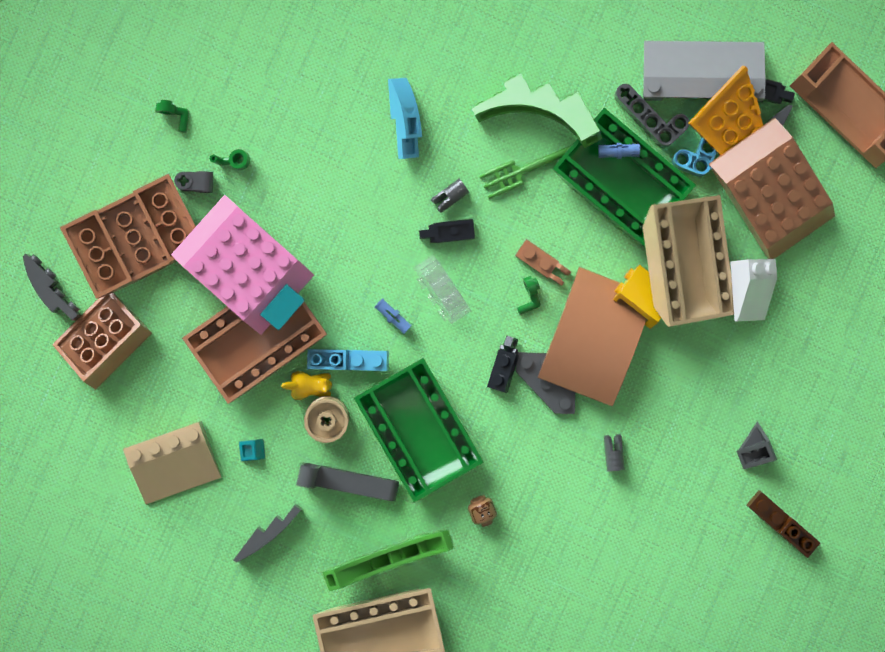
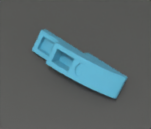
M407 78L388 79L391 119H396L398 159L419 157L418 138L422 137V129L412 88Z
M308 349L307 369L389 371V351Z

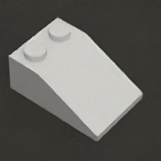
M776 259L731 261L735 322L765 320L777 281Z

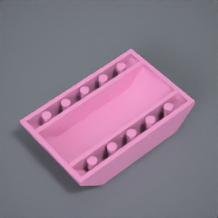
M226 195L220 199L171 254L189 273L260 335L271 325L260 314L281 289L287 284L299 293L314 276L308 268Z

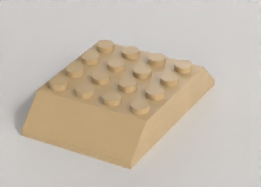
M717 195L651 205L643 225L653 305L665 324L671 327L734 315L732 277L721 196Z
M431 588L409 590L351 603L312 615L320 652H445Z

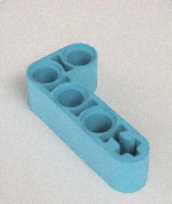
M701 137L695 153L684 149L679 150L672 157V164L681 171L700 177L709 172L711 168L709 163L714 160L717 152L712 148L711 153H706L703 150V145L707 142ZM684 155L687 159L686 164H680L677 161V156ZM697 162L704 163L705 170L703 172L696 169Z

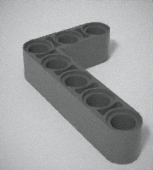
M302 463L296 485L306 488H315L317 486L396 501L399 481L311 463Z

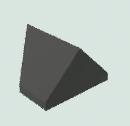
M757 421L739 450H737L743 469L777 460L770 440Z

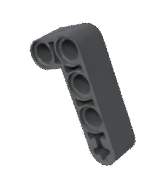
M622 84L615 91L614 97L617 103L659 147L665 148L670 146L688 129L689 119L686 115L677 114L666 124L629 84ZM627 91V92H628L627 97L624 96V97L622 98V97L620 96V94H621L622 92ZM634 98L635 100H633L631 104L628 105L627 103L629 102V100ZM633 105H641L643 108L642 113L634 112ZM647 119H654L656 121V127H648L646 123ZM675 120H682L684 128L678 129L675 126ZM667 133L670 141L666 143L661 141L660 134Z

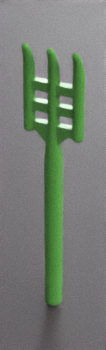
M572 145L528 163L521 168L515 166V161L512 160L480 175V179L495 174L497 178L486 184L484 188L499 184L501 187L500 190L492 193L488 198L501 195L523 185L524 181L521 180L523 173L530 172L562 158ZM510 166L513 170L512 173H508L507 168ZM503 170L505 176L500 177L499 171ZM512 177L517 179V182L514 184L511 180ZM507 180L509 186L505 187L503 181Z

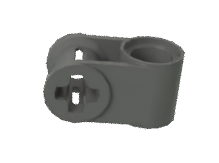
M179 172L175 176V185L181 191L213 193V172ZM183 177L189 180V183H186L185 186L179 183V180H183Z

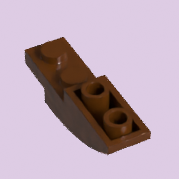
M760 490L747 503V507L805 557L809 558L820 545V542Z

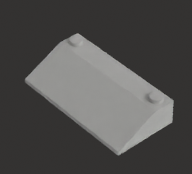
M644 41L643 99L663 101V98H712L742 66H746L751 84L754 87V95L758 102H763L765 99L764 42Z

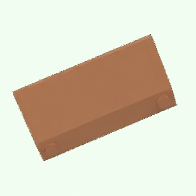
M831 42L796 78L790 87L868 162L877 168L885 162V92Z

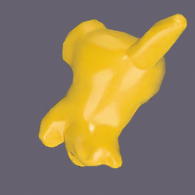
M295 371L291 375V382H285L281 387L291 390V397L295 400H303L310 395L319 397L331 396L329 391L332 388V383L329 381L331 375L329 373H321L310 376L305 372Z

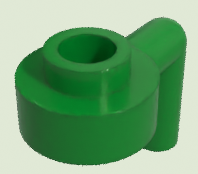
M161 100L160 103H156L155 112L165 115H180L179 132H187L188 109L176 107L170 100Z
M236 149L231 152L229 157L221 158L213 154L210 156V161L220 166L231 165L235 169L244 170L250 164V156L246 151ZM241 157H243L244 160H243V162L240 164V163H239V159H240Z
M531 276L523 278V282L532 302L517 307L519 315L536 309L541 305L537 295V290L540 289L539 283L536 278L532 279Z

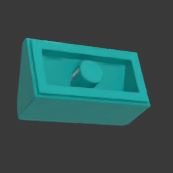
M286 284L260 315L277 330H280L305 299Z

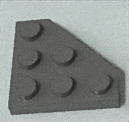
M518 352L519 358L516 364V373L554 413L575 414V392L537 378L546 353Z

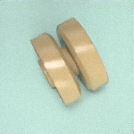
M321 396L313 400L304 417L305 429L309 436L316 441L322 443L334 442L340 439L346 432L349 422V411L340 399L333 396ZM323 417H331L329 422H326Z

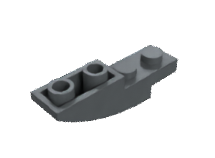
M25 254L23 256L25 269L39 298L51 312L57 313L61 309L71 320L76 321L81 316L78 312L80 308L72 301L70 303L64 299L65 294L56 287L54 289L58 283L55 279L56 274L49 268L45 270L40 265L42 261L36 255Z

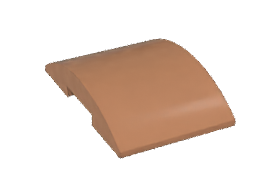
M167 174L99 210H94L61 226L60 229L96 299L177 262L171 254L196 226L170 175Z
M579 267L537 378L613 406L647 319L622 299L613 300L617 294L614 291L620 282Z

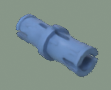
M621 143L616 145H599L598 156L599 158L617 157V159L622 157H640V145Z
M383 298L374 307L387 318L388 323H392L403 334L412 326L399 314V310L393 309ZM386 310L393 314L400 321V323H398L388 312H386Z

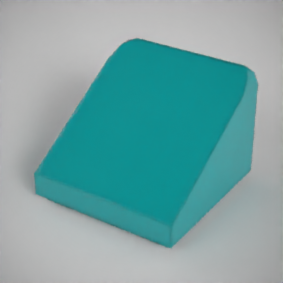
M263 439L239 442L241 461L265 459Z

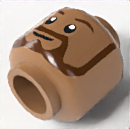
M485 495L473 498L468 506L473 523L481 524L482 527L492 524V520L497 516L492 499L485 497Z

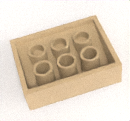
M202 421L123 449L130 471L146 504L222 478Z

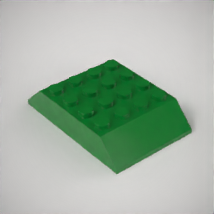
M603 108L594 119L602 139L586 148L577 139L552 169L571 189L623 233L642 246H645L643 225L650 206L683 201L696 184L606 108ZM617 143L626 145L639 144L640 157H622L621 159H617V157L599 158L598 147L599 145H616Z
M424 358L354 397L414 503L484 463Z

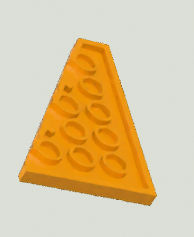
M742 66L688 123L720 156L763 126L760 107L754 95V87L748 75V68Z

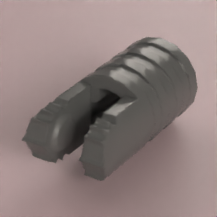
M459 178L432 197L431 201L437 204L448 197L438 206V211L442 213L470 192Z
M621 434L614 436L615 451H613L611 437L605 435L604 446L607 472L625 470Z

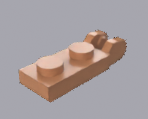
M527 239L515 255L546 278L549 277L561 286L564 281L552 274L554 268L556 267L568 276L571 273L569 269L559 264L558 260Z

